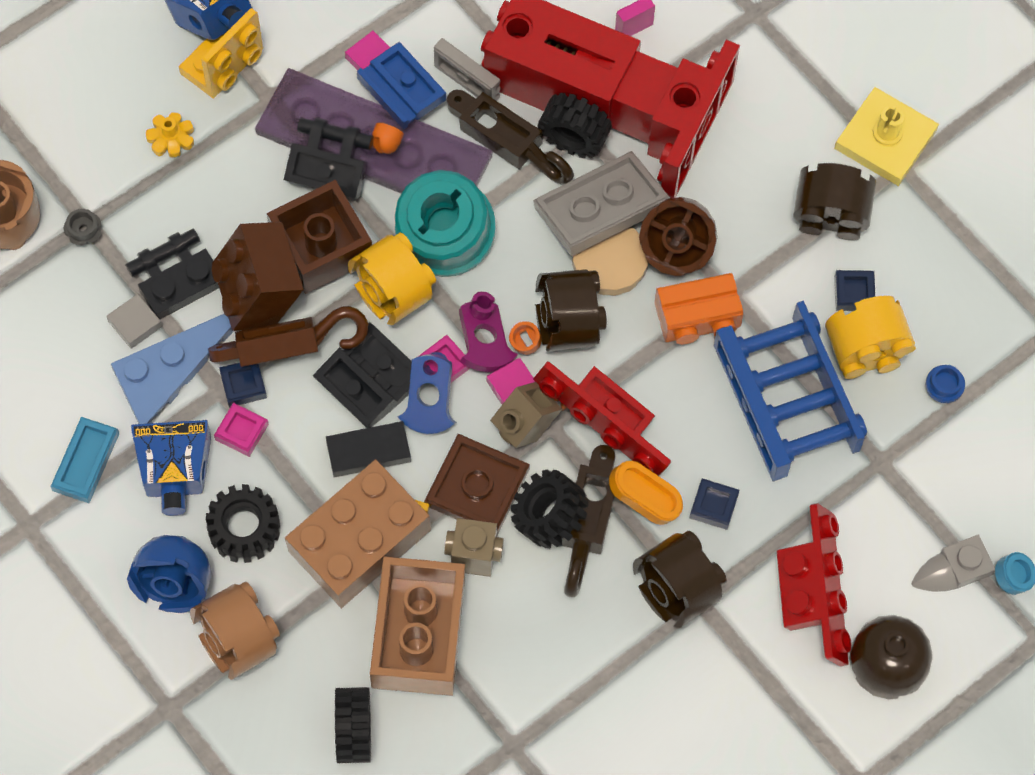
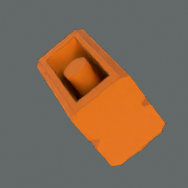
M732 273L656 288L655 307L665 342L676 341L677 344L684 345L696 341L700 335L714 333V336H716L718 329L730 325L734 332L738 327H741L744 314Z

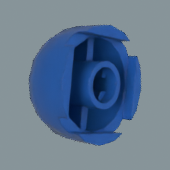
M163 535L152 538L137 551L127 576V582L130 590L144 603H147L149 597L153 601L162 602L159 610L185 613L201 603L203 599L205 600L212 572L206 553L197 544L183 536Z

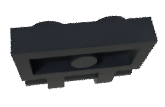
M301 117L297 125V132L309 135L307 146L292 143L283 180L316 189L336 180L345 196L359 199L368 162L355 159L354 154L357 147L371 150L374 136L361 133V129L348 126L345 129L330 125L326 119L316 117L314 120ZM327 139L342 143L340 153L336 154L321 150L323 141Z
M194 228L181 235L177 232L167 237L168 242L151 251L148 248L137 253L138 257L125 264L132 278L146 271L149 278L139 283L138 288L146 303L159 320L219 289L218 283L214 281L212 276L213 259L206 248L194 255H191L188 248L200 242V238ZM176 255L180 262L161 272L157 264Z

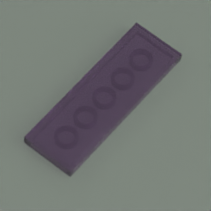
M290 68L286 70L255 127L257 135L291 148L292 143L305 146L308 143L309 135L297 132V125L301 117L314 120L316 117L326 119L330 125L345 129L348 126L361 129V133L372 135L376 123L394 126L404 133L401 144L395 152L385 154L377 152L373 146L371 150L357 147L354 158L368 162L364 179L402 194L410 182L421 174L437 170L458 172L478 186L493 155V151L416 119L403 130L381 105ZM325 139L321 150L339 154L342 143Z

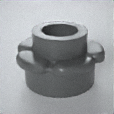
M76 209L68 215L63 227L64 233L70 237V242L75 245L82 246L86 242L93 243L101 234L99 229L101 220L88 209ZM81 226L87 227L84 231H81L79 228Z

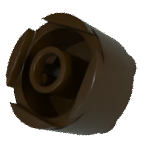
M818 163L817 170L808 172L809 165L803 167L800 171L793 213L795 220L800 223L799 230L806 234L819 235L823 229L837 232V236L841 239H860L861 232L870 227L876 179L870 175L868 181L861 177V169L843 164Z
M587 269L540 273L537 276L535 293L543 292V297L540 304H535L538 329L542 335V344H548L546 347L547 352L588 348L599 344V330L606 329L607 318L604 306H598L597 294L600 291V279L596 270L588 271Z
M689 530L683 534L675 533L633 562L634 575L640 572L644 583L638 586L644 599L663 621L667 622L671 618L675 620L676 623L673 627L681 628L718 603L722 598L721 586L727 582L722 568L717 563L710 562L702 551L700 540Z

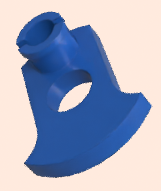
M432 352L429 355H421L412 359L408 406L405 412L397 417L403 421L404 425L416 432L424 434L439 433L457 423L449 413L452 362L443 353ZM430 360L435 361L438 365V371L434 372L426 363L430 362ZM425 383L433 384L439 391V400L434 405L425 404L419 396L420 388Z

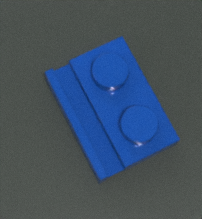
M400 42L370 61V65L366 68L357 70V79L403 130L408 127L409 123L415 119L419 120L446 101L447 93Z

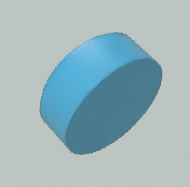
M1020 552L1011 553L1000 558L995 567L996 580L999 586L1009 594L1017 595L1030 590L1035 584V566L1032 560L1025 554Z

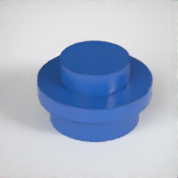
M940 365L929 372L925 386L928 394L934 400L941 403H952L962 396L965 389V379L956 367Z

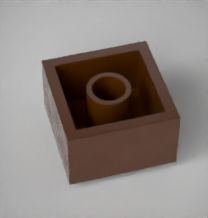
M336 180L267 213L268 222L283 223L305 294L349 273L348 261L372 246L371 238Z
M282 222L239 224L212 262V276L219 285L222 295V309L229 318L232 331L278 324L304 290Z

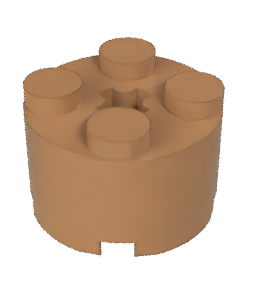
M0 160V249L16 250L21 248L36 230L40 220V206L32 182L24 170L12 162Z
M246 581L240 585L233 584L192 607L190 610L193 625L201 621L203 626V633L198 635L202 645L222 673L229 670L228 678L230 680L274 656L277 649L274 639L280 636L274 620L269 615L263 617L256 606V603H258L257 596L253 588Z

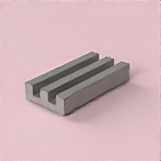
M441 38L434 46V66L476 97L484 92L496 101L500 98L498 93L500 91V86H498L500 79L445 39Z

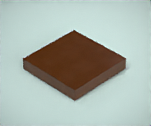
M457 434L424 503L429 504L431 509L456 520L457 518L497 523L498 536L511 509V505L515 501L514 496L516 492H519L530 470V464L461 434Z

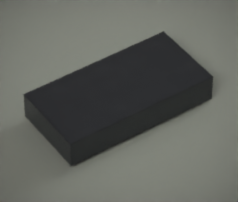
M403 421L325 436L333 477L359 473L375 459L383 467L411 462Z

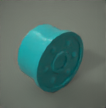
M437 170L421 174L405 187L397 200L395 233L397 235L401 232L409 239L413 247L412 253L420 264H427L435 276L450 277L466 273L484 260L491 250L495 239L496 220L489 200L472 180L458 172Z

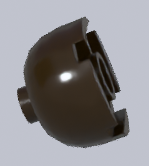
M897 615L880 616L865 624L852 642L849 661L856 675L855 679L862 688L873 696L888 700L897 699L899 696H905L917 691L926 680L932 663V650L930 640L923 629L910 619Z

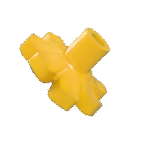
M175 112L170 113L169 117L166 118L162 115H157L152 119L155 128L146 131L147 142L153 143L152 151L156 155L162 156L168 150L170 157H177L181 154L180 146L185 150H190L193 147L194 139L190 134L193 133L194 127L190 120L182 122L181 115Z

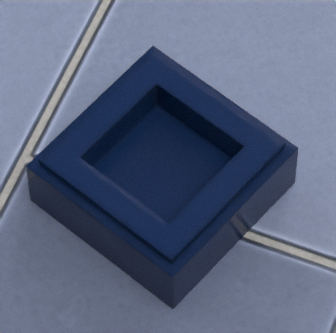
M836 270L834 275L836 311L841 309L844 311H855L857 309L854 303L876 297L874 271Z
M239 362L219 367L229 408L233 403L242 405L267 398L259 364L241 367Z
M702 478L689 518L727 530L740 490Z

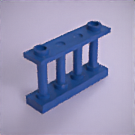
M804 300L796 303L792 317L793 322L746 339H743L741 336L736 337L730 325L718 329L714 341V348L773 482L788 476L794 456L843 439L847 440L852 454L860 452L867 435L865 422L859 413L854 414L819 336L821 328L818 318L814 312L809 313ZM801 337L809 356L760 373L756 370L751 371L746 360L749 358L750 353ZM814 370L816 371L824 390L775 407L771 404L766 405L761 394L764 391V387ZM831 404L839 422L838 425L789 442L787 439L781 440L776 428L779 426L780 421Z

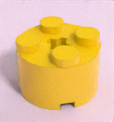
M401 232L395 236H385L348 261L349 273L352 274L356 271L360 280L354 284L359 295L379 319L384 316L389 317L387 324L391 326L431 300V286L436 283V277L431 268L425 263H419L412 253L413 247L411 242Z
M877 296L854 303L857 310L845 315L844 310L841 309L826 321L825 328L845 379L859 377L866 371L878 369L879 373L893 371L900 367V358L916 349L915 341L899 300L895 302L893 296Z

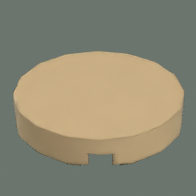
M629 227L574 255L572 266L574 270H596L600 279V291L598 294L616 296L629 292L637 286V283L641 281L647 272L648 261L645 258L642 245H640L639 233L633 227Z

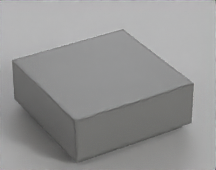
M139 294L106 316L108 322L130 349L162 327L159 318Z

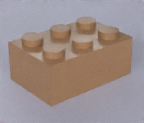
M375 459L285 537L288 552L342 609L382 574L383 556L400 558L431 531L429 514Z
M383 556L370 668L371 688L453 696L465 586V564Z

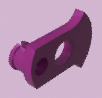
M481 291L474 294L471 302L465 303L459 309L467 354L462 357L460 362L477 371L495 372L513 362L518 354L507 346L499 308L496 303H493L495 298L491 294ZM486 329L493 334L494 341L488 344L482 343L475 337L474 331Z

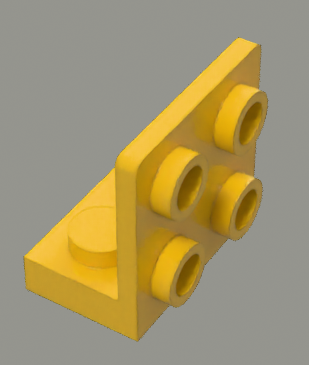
M252 8L249 9L226 33L215 40H204L179 65L180 74L213 99L222 90H228L235 83L237 75L247 65H253L262 54L263 44L258 12Z

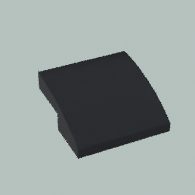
M369 322L368 334L361 344L352 349L342 350L339 347L316 371L313 377L366 428H370L409 395L412 361L378 328Z

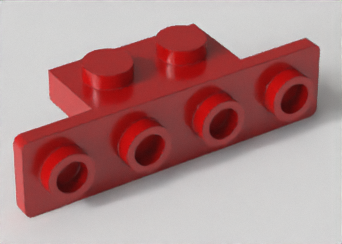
M548 361L533 378L546 396L560 401L570 410L571 415L582 424H588L597 431L609 447L619 449L632 461L642 464L658 476L671 463L668 457L640 436L655 415L595 366L579 385Z
M816 503L810 505L813 542L777 550L784 627L790 631L822 624L825 658L841 667L849 665L848 652L851 651V639L848 631L845 629L844 613L847 612V600L840 584L843 562L836 546L839 524L836 516L831 511Z

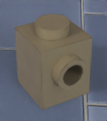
M533 382L516 387L490 421L498 428L501 437L506 442L512 444L515 448L537 442L563 409L554 399L549 398L541 391L539 384Z
M457 518L455 531H447L444 554L451 555V563L465 564L466 574L491 577L493 561L501 562L504 538L497 537V523Z

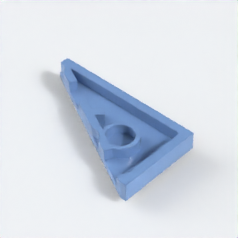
M225 314L111 363L112 370L138 424L152 423V420L167 403L171 404L178 396L180 388L188 384L207 363L208 348L219 344L221 340L225 342L233 333L229 318Z

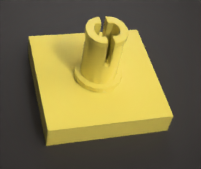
M874 87L837 139L834 149L899 186L936 133L939 124Z

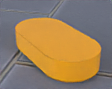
M625 461L612 470L609 476V486L614 496L655 524L664 525L679 517L683 509V500L679 491L674 486L636 461Z

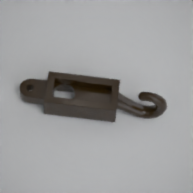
M458 89L448 94V110L459 117L461 131L519 170L529 159L542 173L556 183L566 184L573 179L574 172L571 166L561 156L553 151L545 154L539 148L543 143L542 131L484 92L477 98ZM484 113L497 121L492 128H486L477 122Z
M599 445L594 448L589 466L580 465L576 484L582 490H584L587 484L606 488L607 493L599 501H591L586 496L584 497L588 500V507L582 508L587 512L586 519L578 520L582 527L579 531L573 528L571 531L573 538L569 541L565 538L562 540V546L572 548L569 570L564 586V593L568 597H576L580 591L589 552L600 555L602 552L615 498L609 486V476L614 467L615 452L607 445Z

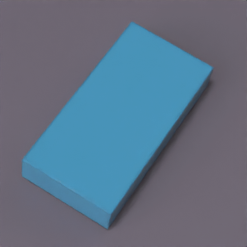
M81 417L50 486L52 491L90 503L119 436L118 429Z

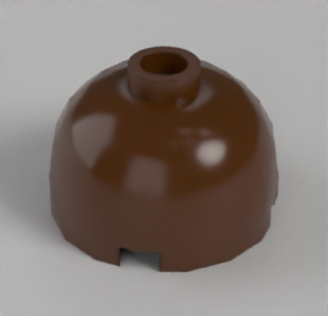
M685 197L665 199L652 207L642 222L639 234L640 245H642V250L649 264L661 273L673 276H682L685 273H692L703 268L712 257L718 238L715 220L708 209L696 200Z

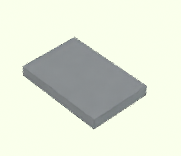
M630 151L534 199L533 202L535 210L572 257L643 221L652 207L670 197L633 151Z

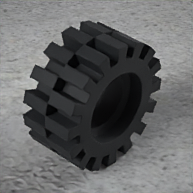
M565 93L554 94L538 121L537 127L541 129L542 136L547 137L546 141L550 144L556 143L557 149L561 151L563 148L568 150V154L572 156L575 153L580 158H585L586 155L589 158H593L595 155H598L612 128L611 119L606 118L607 114L604 111H598L599 106L596 104L589 105L587 103L588 100L583 97L581 100H578L574 94H569L568 97Z
M548 469L542 470V477L535 473L531 476V484L525 481L521 485L525 489L522 494L516 492L514 499L518 501V504L511 505V512L515 514L511 516V520L515 524L514 527L536 545L551 548L553 544L558 547L563 545L562 538H565L567 541L573 538L571 534L573 528L579 531L582 527L578 520L586 519L587 512L582 508L588 507V500L584 498L587 495L581 487L560 471L554 469L552 472ZM556 500L552 510L543 517L547 507Z
M242 484V490L236 491L235 485L228 487V494L225 495L220 491L216 495L218 501H211L208 506L210 512L206 513V527L211 544L214 549H218L222 557L225 558L226 555H229L230 561L238 562V558H243L244 563L251 562V557L255 555L259 560L264 557V550L267 549L271 552L274 548L273 541H278L280 535V520L276 504H273L272 498L268 493L264 496L262 489L255 487L254 491H252L248 484ZM250 511L257 516L259 524L255 532L249 536L239 537L229 531L228 521L236 512Z
M369 687L336 688L337 763L371 762Z

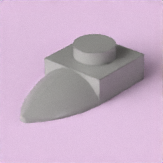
M978 534L942 548L939 554L930 558L919 569L911 584L915 588L932 592L954 590L993 575L995 567Z

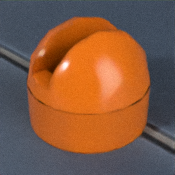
M376 123L372 132L374 136L373 148L379 153L391 154L400 146L404 133L394 126Z
M523 321L513 326L509 334V341L515 351L520 354L529 355L535 353L540 348L542 335L536 325ZM525 331L533 342L529 347H527L520 336Z

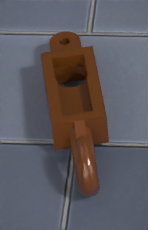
M341 306L329 313L315 326L313 325L312 317L237 331L235 332L236 341L211 346L208 348L211 362H223L239 358L240 366L243 367L318 352V346L329 330L344 318L353 320L357 325V331L352 338L342 339L339 342V346L342 349H352L365 340L368 334L369 323L365 315L357 308Z

